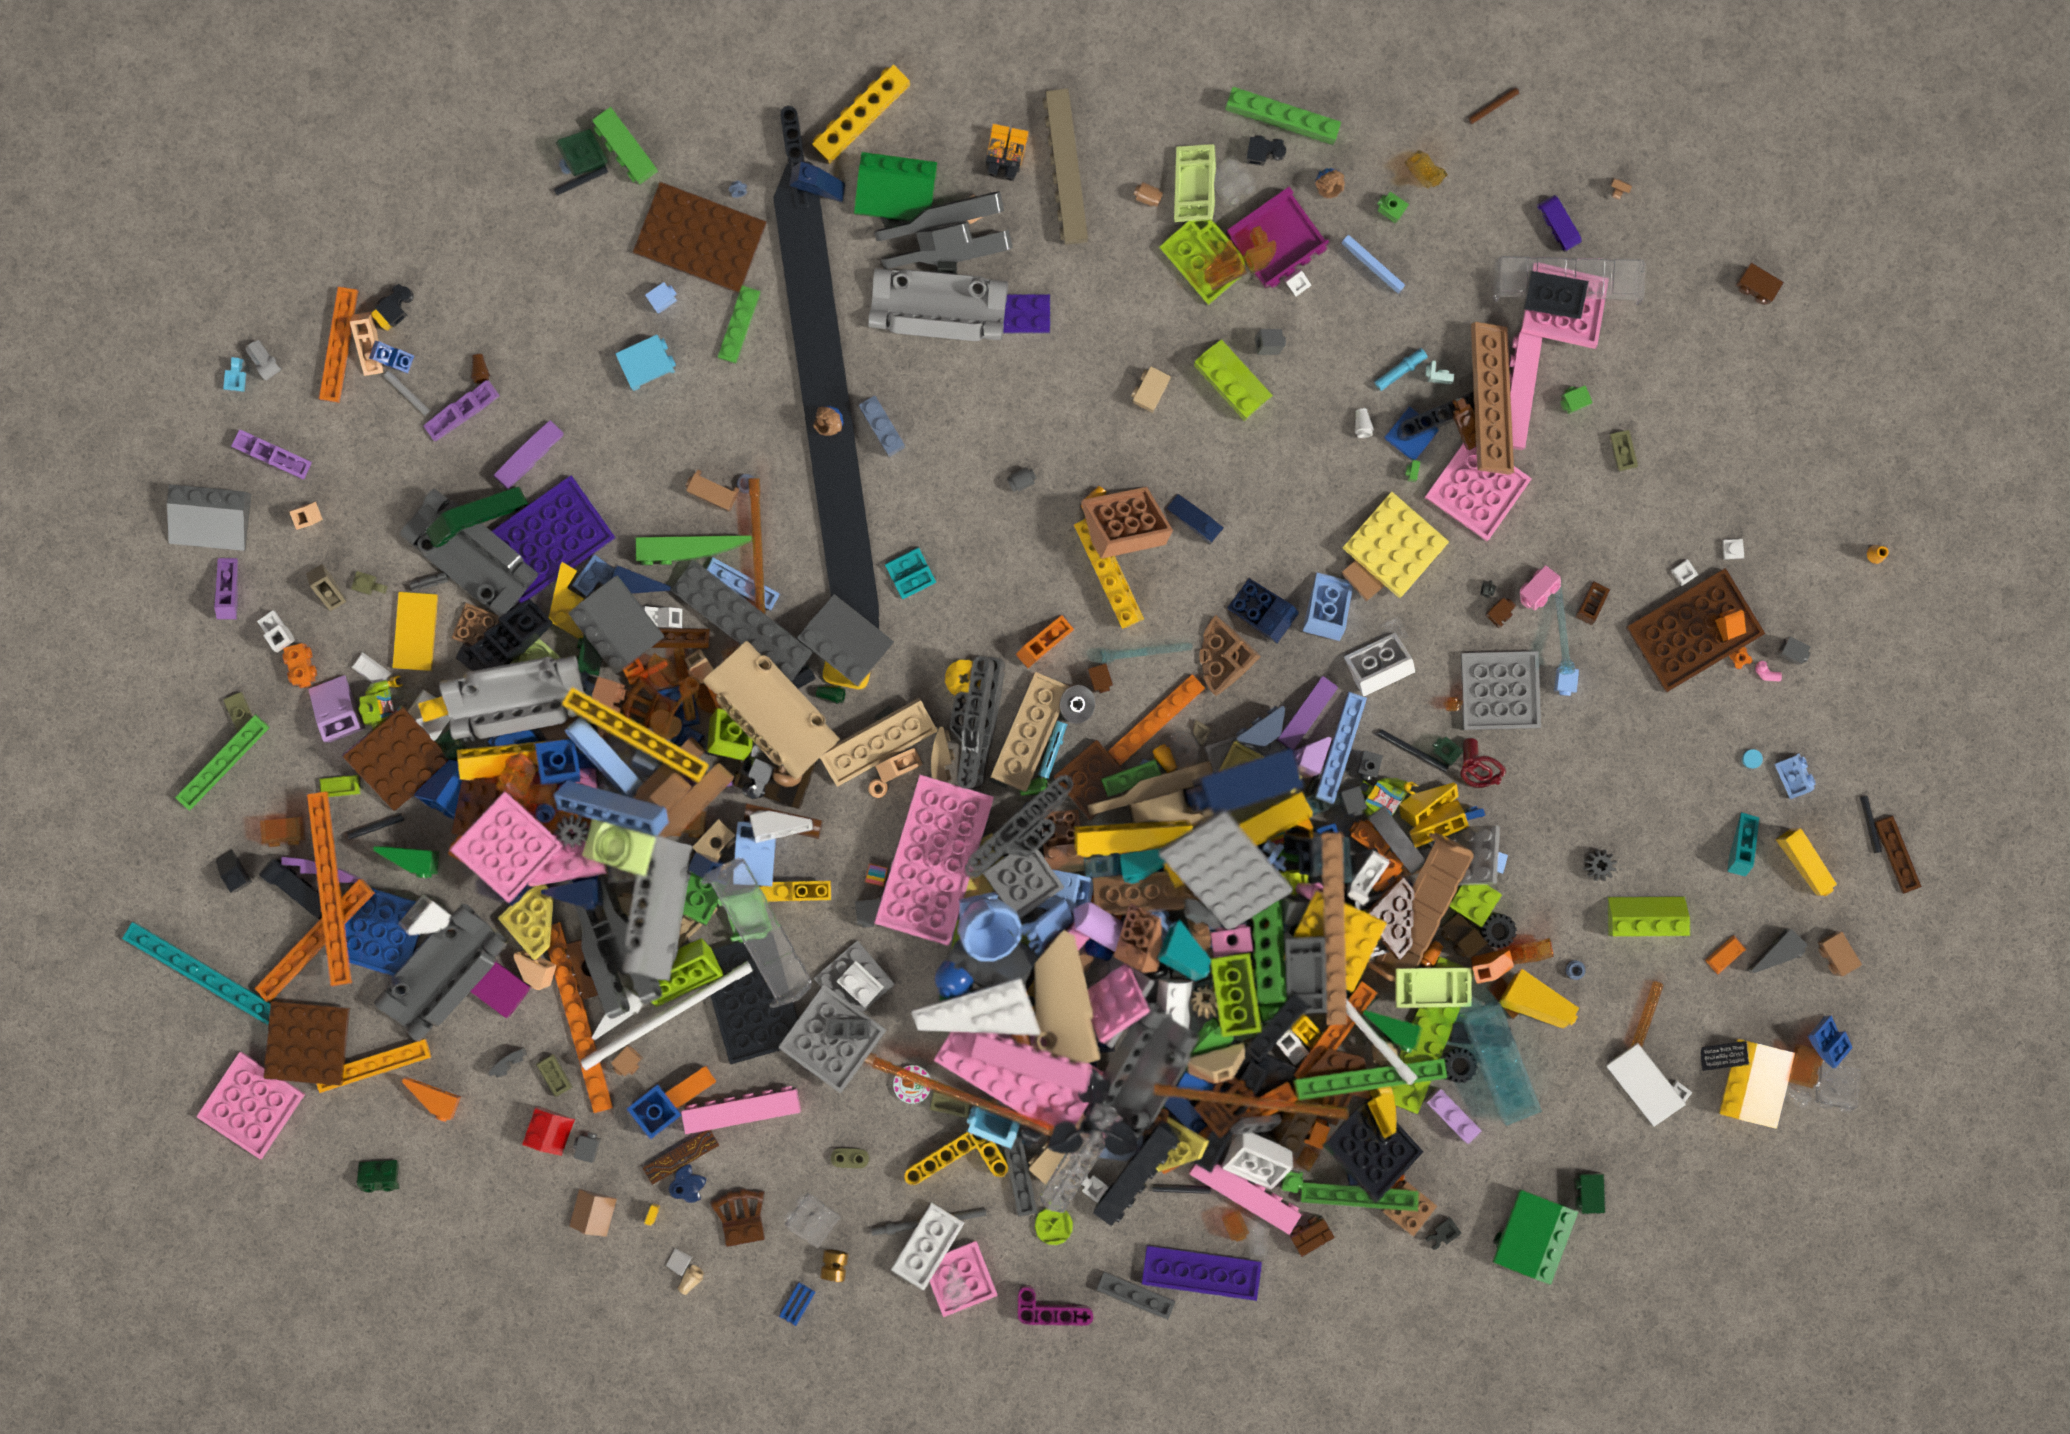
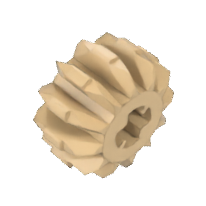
M1207 984L1203 990L1201 987H1198L1199 993L1193 992L1194 998L1190 1000L1193 1005V1011L1197 1012L1199 1017L1204 1014L1207 1019L1210 1014L1216 1017L1215 1011H1218L1215 987L1210 989Z

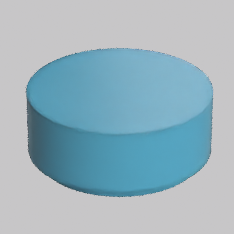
M1755 749L1747 750L1742 756L1743 764L1750 769L1758 768L1763 761L1762 754Z

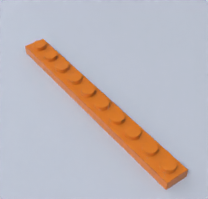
M328 792L307 794L331 986L351 984L352 979Z
M560 922L551 925L548 953L551 963L556 964L554 974L580 1062L581 1059L597 1051V1048L592 1038L593 1034L583 998L577 990V985H579L577 978H574L571 972V960L567 959L565 954L567 942ZM580 1062L593 1112L598 1113L613 1108L601 1062L587 1070L584 1069Z

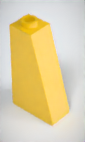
M1790 828L1776 839L1777 843L1817 896L1823 895L1825 897L1834 891L1833 887L1837 885L1801 828Z
M1523 969L1514 974L1498 1002V1005L1562 1029L1569 1024L1573 1025L1578 1018L1576 1013L1579 1008Z

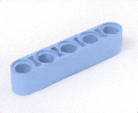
M579 717L565 729L569 738L623 796L633 798L636 795L637 789L643 783L583 718Z

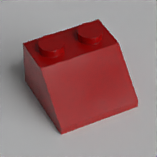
M538 1106L534 1110L522 1145L540 1152L562 1156L575 1119Z

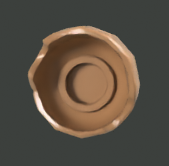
M779 765L777 770L775 767L773 771L774 780L784 787H792L799 784L803 776L801 775L795 780L783 765Z

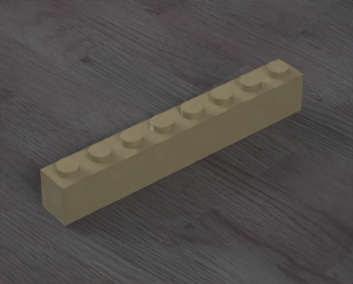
M1067 88L1046 91V97L1042 98L1043 108L1048 111V116H1045L1046 128H1050L1051 134L1047 135L1048 146H1052L1053 153L1050 154L1051 165H1055V172H1052L1053 184H1057L1058 191H1054L1055 201L1060 203V210H1057L1058 221H1062L1063 228L1059 229L1060 239L1065 241V245L1088 242L1069 90Z

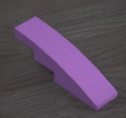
M485 381L472 392L466 393L457 402L448 405L427 422L424 427L433 441H437L499 397V394L490 381Z
M551 421L547 422L494 474V477L508 490L532 469L535 463L549 451V448L564 433Z
M240 429L231 446L303 480L312 463Z
M1322 676L1277 741L1293 751L1338 687Z
M282 857L281 865H301L300 873L317 874L314 860ZM338 868L339 882L356 883L359 879H362L346 870Z

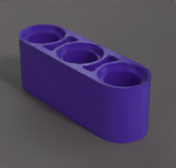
M1556 195L1537 204L1538 210H1541L1543 213L1542 217L1546 224L1552 228V234L1556 241L1560 242L1563 247L1561 248L1562 251L1566 252L1582 242L1579 232Z

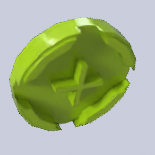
M1059 1206L1044 1208L1035 1219L1036 1234L1046 1244L1058 1245L1064 1243L1072 1233L1073 1222L1071 1216L1065 1209Z

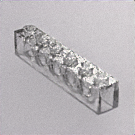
M1098 1103L1091 1114V1117L1097 1121L1098 1128L1108 1130L1111 1129L1113 1123L1121 1122L1123 1119L1113 1107ZM1096 1131L1088 1135L1082 1132L1079 1133L1084 1141L1082 1147L1074 1153L1064 1155L1038 1196V1200L1047 1210L1064 1213L1104 1150V1139L1108 1135L1107 1133Z

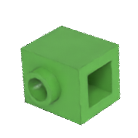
M1390 191L1387 196L1383 195L1377 203L1380 205L1377 211L1396 224L1409 204Z
M1586 385L1578 389L1575 386L1566 389L1565 394L1561 396L1562 400H1560L1563 410H1567L1568 414L1593 403Z

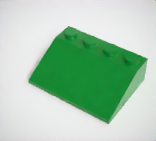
M861 152L854 214L895 220H913L924 209L933 205L937 162Z
M1520 1189L1492 1262L1551 1285L1578 1211Z

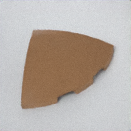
M1217 615L1213 617L1203 634L1205 638L1203 646L1200 648L1199 657L1204 672L1203 678L1211 692L1217 696L1239 679L1261 656Z

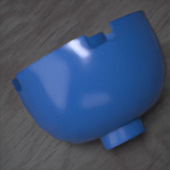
M943 961L935 974L934 980L939 989V994L945 998H954L967 994L974 985L973 978L964 969L960 968L957 970L954 968L955 964L949 961Z

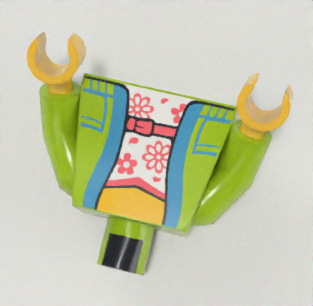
M401 676L390 677L388 681L383 680L370 684L365 691V695L360 697L359 711L366 725L374 729L394 712L389 687H401L403 684H396V679Z
M1399 778L1376 780L1373 786L1363 781L1360 784V789L1366 795L1364 801L1367 808L1364 809L1367 818L1383 805L1393 816L1407 792L1415 795L1410 790L1411 787H1418V785Z

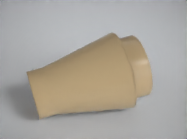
M695 1265L688 1267L678 1286V1290L682 1294L687 1295L691 1289L703 1280L704 1272Z

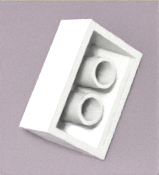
M1396 632L1344 656L1351 675L1363 696L1415 673L1412 657Z
M423 894L398 925L410 935L437 932L440 928L444 929L450 921V915Z
M1159 979L1156 1005L1176 1022L1191 1030L1193 1005L1190 1000L1194 998L1192 994L1194 992L1195 980Z
M1253 1133L1239 1134L1231 1143L1222 1169L1272 1190L1293 1169L1292 1151Z

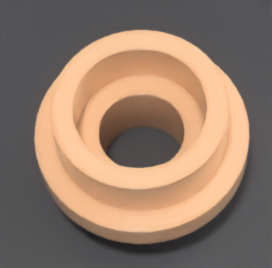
M874 779L870 782L868 790L873 797L881 798L887 793L888 786L886 783L883 784L881 779ZM878 784L882 787L880 792H876L874 789Z

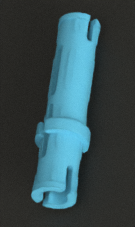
M1419 348L1409 357L1403 358L1400 364L1375 380L1374 383L1380 388V391H1383L1402 375L1414 370L1417 364L1428 358L1427 354L1422 348Z
M1056 720L1053 733L1048 739L1050 741L1038 773L1039 776L1049 779L1059 747L1063 745L1064 741L1062 739L1068 724ZM1051 751H1052V755H1051L1050 761H1049V763H1048V766L1046 767L1047 762H1048L1049 757H1050V754H1051Z

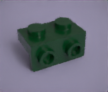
M583 634V637H579L577 648L580 649L579 656H575L579 672L582 673L585 670L590 675L599 676L602 657Z
M398 1160L359 1162L357 1174L359 1189L365 1193H372L377 1190L391 1192L399 1189L400 1185L397 1181Z

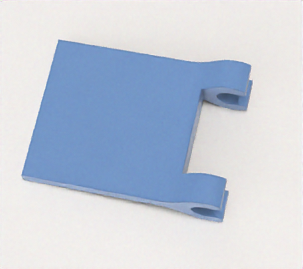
M1063 898L1037 921L1023 925L1021 930L1023 934L1031 931L1027 934L1029 940L1034 939L1037 935L1039 940L1031 941L1028 946L1030 950L1038 947L1035 953L1037 956L1043 954L1045 946L1075 920L1066 900Z

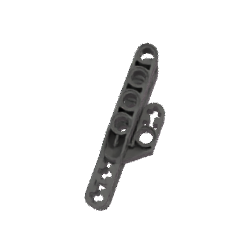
M1000 191L928 207L910 222L875 230L876 241L916 233L920 249L882 258L883 269L919 261L932 265H938V261L960 262L1012 249L1013 245L1009 229L997 233L989 232L988 235L971 237L968 222H963L1003 212L1004 206Z
M985 656L975 658L972 664L968 692L957 693L954 698L950 729L962 742L958 784L964 789L980 788L985 782L1005 673V663L1000 658ZM983 660H985L982 670L980 664ZM994 661L998 664L996 671H994ZM981 679V685L979 689L977 683ZM992 680L995 683V687L993 690H991ZM962 699H967V703L962 702ZM989 699L992 702V706L990 709H988ZM961 715L964 716L963 725L959 723V717ZM986 718L989 721V725L987 728H985Z
M1065 775L1058 777L974 852L965 866L966 876L972 879L979 877L1005 853L1030 857L1048 841L1055 831V825L1051 820L1045 818L1054 812L1066 799L1073 786L1071 778ZM1058 783H1065L1067 785V789H1065L1062 786H1059ZM1047 827L1049 829L1048 832L1045 831L1040 837L1039 833L1041 830ZM1033 839L1036 845L1029 846L1026 840Z
M604 877L598 881H601L602 905L608 919L599 923L594 909L584 910V907L576 905L575 908L583 927L582 952L604 1011L608 1018L614 1019L630 1010V1005L616 967L622 975L629 973L623 971L626 953L632 954L633 951L626 946L630 918L622 911L611 880L608 877ZM640 938L634 940V948L640 945ZM630 973L634 983L633 988L637 991L639 999L644 1005L662 997V990L658 979L642 974Z

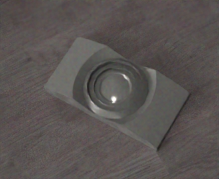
M1325 936L1285 938L1287 1001L1296 993L1310 1006L1304 1013L1327 1012Z

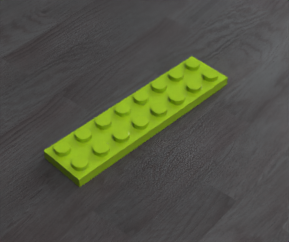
M1439 956L1434 968L1464 966ZM1471 970V981H1472V978H1473V976H1474L1473 970ZM1461 1007L1418 1008L1412 1024L1423 1028L1417 1051L1412 1050L1411 1053L1401 1050L1398 1056L1404 1064L1440 1059ZM1431 1081L1392 1086L1395 1105L1418 1114Z

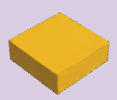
M376 309L371 313V316L383 329L388 331L392 327Z
M653 1203L650 1206L644 1224L650 1226L654 1224L660 1205Z

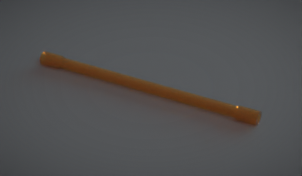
M749 478L755 604L759 610L766 614L760 478Z
M875 1057L872 1068L896 1075L1031 1127L1043 1134L1052 1136L1055 1125L1008 1109L894 1065L892 1062L879 1057Z
M1154 1083L1153 1095L1220 1102L1328 1116L1329 1118L1347 1120L1348 1108L1320 1106L1188 1089Z

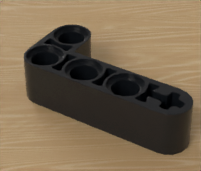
M277 858L270 859L259 873V876L269 884L278 886L320 920L322 918L319 891L313 890L311 888L312 885L303 878L297 877V873L290 867L281 865V860Z

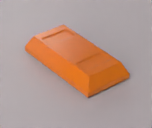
M1733 935L1705 961L1718 975L1740 956L1746 948Z

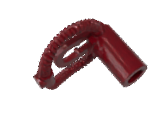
M1467 738L1463 741V766L1460 772L1462 780L1474 788H1484L1494 784L1499 785L1502 781L1501 778L1506 774V768L1493 757H1487V755L1480 757L1478 741L1476 739ZM1481 761H1489L1490 763L1494 764L1500 770V772L1493 776V770L1489 766L1483 764ZM1479 766L1483 771H1488L1489 774L1487 776H1480L1474 769ZM1466 772H1469V773H1470L1471 775H1473L1476 779H1478V780H1480V781H1486V782H1483V783H1482V782H1481V783L1478 782V783H1477V782L1471 781V780L1467 777Z

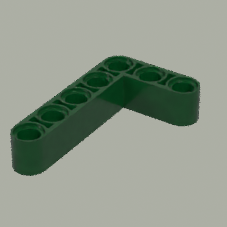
M515 487L444 512L426 529V532L434 548H438L450 542L461 530L516 512L520 507H526L528 502L521 488Z

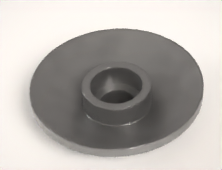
M1071 686L1063 692L1060 698V712L1071 723H1083L1094 712V695L1084 686ZM1073 701L1077 702L1076 707H1073Z

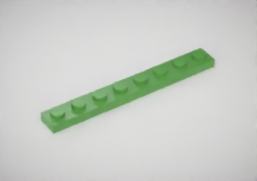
M1444 1059L1406 1064L1418 1077L1413 1083L1447 1078ZM1394 1066L1294 1081L1297 1100L1407 1084Z

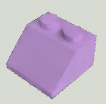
M1327 737L1292 751L1299 773L1303 776L1302 778L1305 779L1320 774L1332 738Z

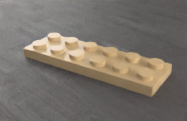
M1035 672L990 778L1023 792L1027 791L1059 716L1060 698L1063 692L1070 686Z
M920 698L835 744L820 759L838 787L938 730Z

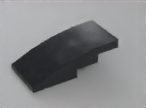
M529 598L498 618L499 623L484 632V638L469 647V652L485 669L509 665L532 646L553 625V622Z

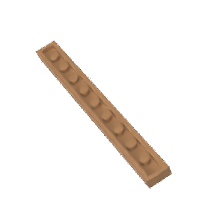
M1342 832L1322 833L1327 993L1326 1023L1327 1025L1347 1024Z

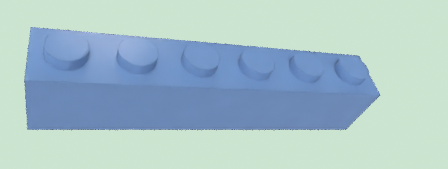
M568 780L554 794L557 809L655 837L669 823L666 807Z

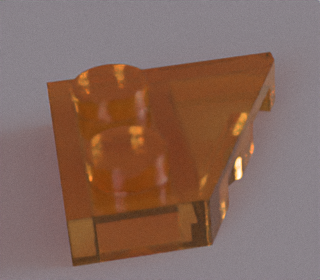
M1231 240L1226 243V248L1215 257L1214 262L1204 271L1213 291L1247 274Z

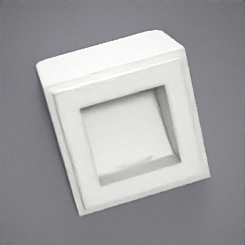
M675 1248L666 1266L682 1276L692 1257Z

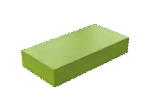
M359 775L319 779L320 792H328L329 797L360 794Z

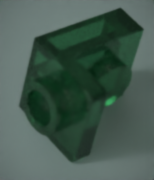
M451 729L436 740L442 749V753L449 760L458 761L457 750L468 749L461 744L459 739H453Z

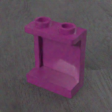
M496 959L493 967L470 992L502 1016L509 1018L532 987L498 963L499 961Z

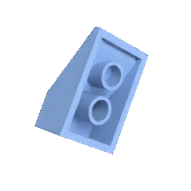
M1316 573L1303 632L1340 641L1346 629L1353 589L1348 580Z

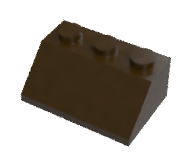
M1289 1080V1083L1294 1093L1296 1094L1294 1081ZM1324 1097L1297 1100L1273 1113L1272 1115H1280L1283 1121L1273 1130L1266 1132L1279 1145L1297 1153L1323 1106Z

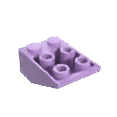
M345 675L309 689L317 726L323 742L330 743L365 729Z

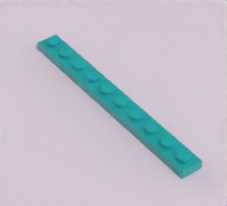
M132 922L122 938L123 940L269 1026L271 1002H266L261 996L138 923Z

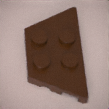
M1327 1047L1320 1057L1310 1065L1312 1067L1305 1075H1301L1300 1079L1366 1070L1365 1058ZM1369 1090L1348 1093L1370 1099Z

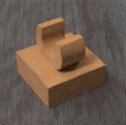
M1614 177L1610 184L1615 188L1612 197L1619 200L1623 191L1629 193L1632 188L1631 184Z

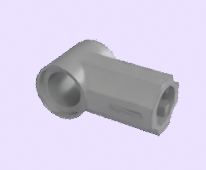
M261 341L252 342L245 349L256 364V369L264 380L267 381L282 370L275 363L277 361L273 356H270Z

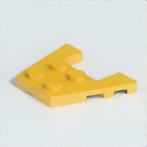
M562 562L560 564L549 619L554 625L579 639V637H583V632L568 613L585 598L567 588L577 570Z

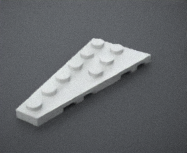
M1021 978L912 1011L918 1030L1040 1034Z

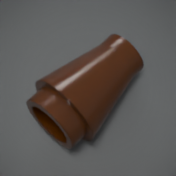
M483 354L472 355L471 378L474 380V383L482 384L485 381H489L490 373Z

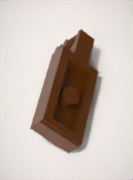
M1457 397L1452 400L1456 409L1453 411V419L1465 448L1470 451L1476 447L1475 414L1470 404L1465 403L1464 398Z

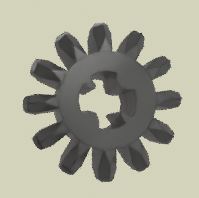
M573 814L570 815L569 819L564 816L562 822L557 823L558 829L555 830V834L559 835L558 841L564 840V847L568 843H570L571 848H574L575 843L581 846L582 841L587 840L586 834L589 833V829L585 828L587 826L586 821L580 822L581 816H578L577 820L574 819ZM569 829H573L575 834H571Z
M1595 849V855L1588 853L1591 860L1584 859L1585 863H1589V866H1585L1584 870L1591 871L1587 876L1592 877L1594 875V881H1598L1599 878L1601 881H1606V876L1612 878L1613 875L1610 871L1617 870L1612 867V864H1616L1617 861H1610L1613 854L1607 855V850L1605 849L1601 853L1599 849ZM1598 861L1603 862L1604 867L1597 868Z

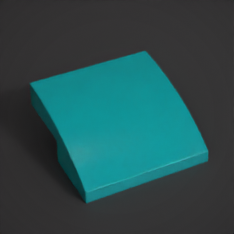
M919 547L885 563L902 600L937 583Z

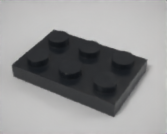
M1531 271L1523 309L1581 319L1589 281Z

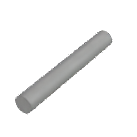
M390 371L384 374V377L422 414L426 416L430 412Z

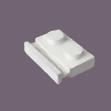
M857 961L836 981L863 1007H866L884 988Z

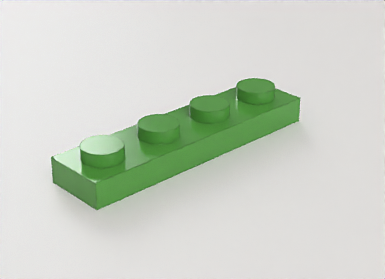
M742 285L718 358L734 364L737 363L761 294L760 291Z

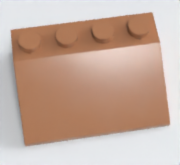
M1147 487L1085 499L1081 502L1092 544L1101 559L1166 545L1173 531Z

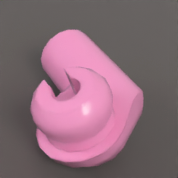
M1759 661L1756 664L1755 670L1762 680L1781 681V672H1771L1765 661Z

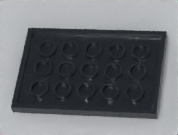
M767 933V936L760 939L753 937L745 942H736L712 949L723 976L746 961L749 962L753 969L749 974L710 995L730 1065L780 1051L781 1049L778 1047L796 1024L798 1017L774 933Z

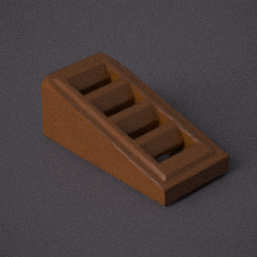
M1593 581L1575 617L1593 625L1611 589ZM1595 589L1603 593V596L1594 593L1593 590ZM1590 596H1591V597H1593V598L1599 600L1600 602L1597 603V602H1595V601H1593V600H1591V599H1589V598H1590ZM1588 603L1596 607V610L1586 606V604Z

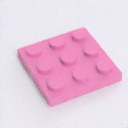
M1126 963L1087 989L1093 1013L1091 1022L1099 1041L1103 1043L1150 1012L1132 969Z
M977 1240L948 1251L930 1279L931 1287L943 1317L998 1296Z

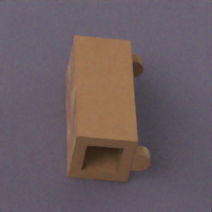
M697 470L693 477H689L685 486L688 493L730 512L738 496L739 488L735 487L734 491H731L701 477L700 470Z

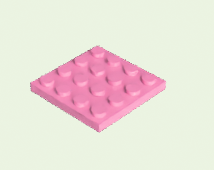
M1534 262L1532 271L1586 280L1589 283L1581 319L1524 310L1521 332L1596 349L1609 279Z
M1463 443L1424 498L1485 541H1488L1532 478L1515 466L1514 473L1511 475L1477 470L1476 447L1469 451Z
M504 792L450 850L504 899L510 902L563 844Z
M239 1052L197 1115V1118L261 1160L305 1096V1093L287 1081L263 1079L265 1067L245 1053Z

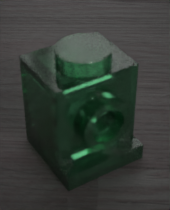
M1446 736L1442 739L1439 737L1432 745L1434 747L1432 752L1449 766H1452L1464 751ZM1444 746L1448 747L1449 752L1447 754H1444L1442 752V748Z

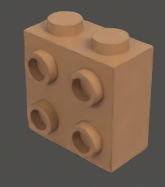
M1406 1180L1400 1181L1397 1187L1394 1188L1396 1190L1418 1191ZM1419 1191L1418 1211L1381 1209V1211L1414 1237L1436 1209L1437 1205Z

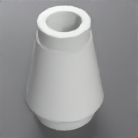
M1367 409L1356 410L1355 433L1357 437L1367 438L1372 436L1374 428Z

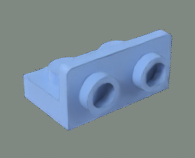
M1799 753L1775 763L1790 799L1815 789L1814 777L1812 774H1808L1806 759L1801 757Z

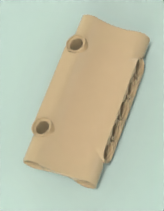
M748 641L743 643L703 680L717 694L716 700L725 712L776 765L783 764L784 768L795 780L803 775L812 764L840 740L825 724V717L778 669L770 658L761 656Z

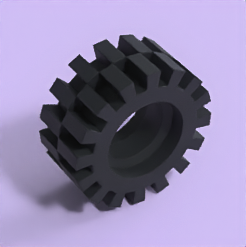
M1500 913L1491 914L1487 918L1483 926L1480 927L1481 936L1489 946L1503 948L1513 943V939L1517 935L1515 934L1517 927H1515V922L1511 920L1512 918ZM1496 923H1501L1505 927V935L1501 938H1495L1491 933L1492 926Z
M1457 1047L1450 1049L1448 1053L1444 1054L1445 1056L1442 1059L1445 1062L1448 1079L1456 1083H1466L1468 1080L1473 1079V1075H1476V1069L1478 1070V1062L1473 1053L1467 1049ZM1456 1058H1463L1467 1063L1466 1069L1461 1073L1455 1072L1452 1068V1063Z

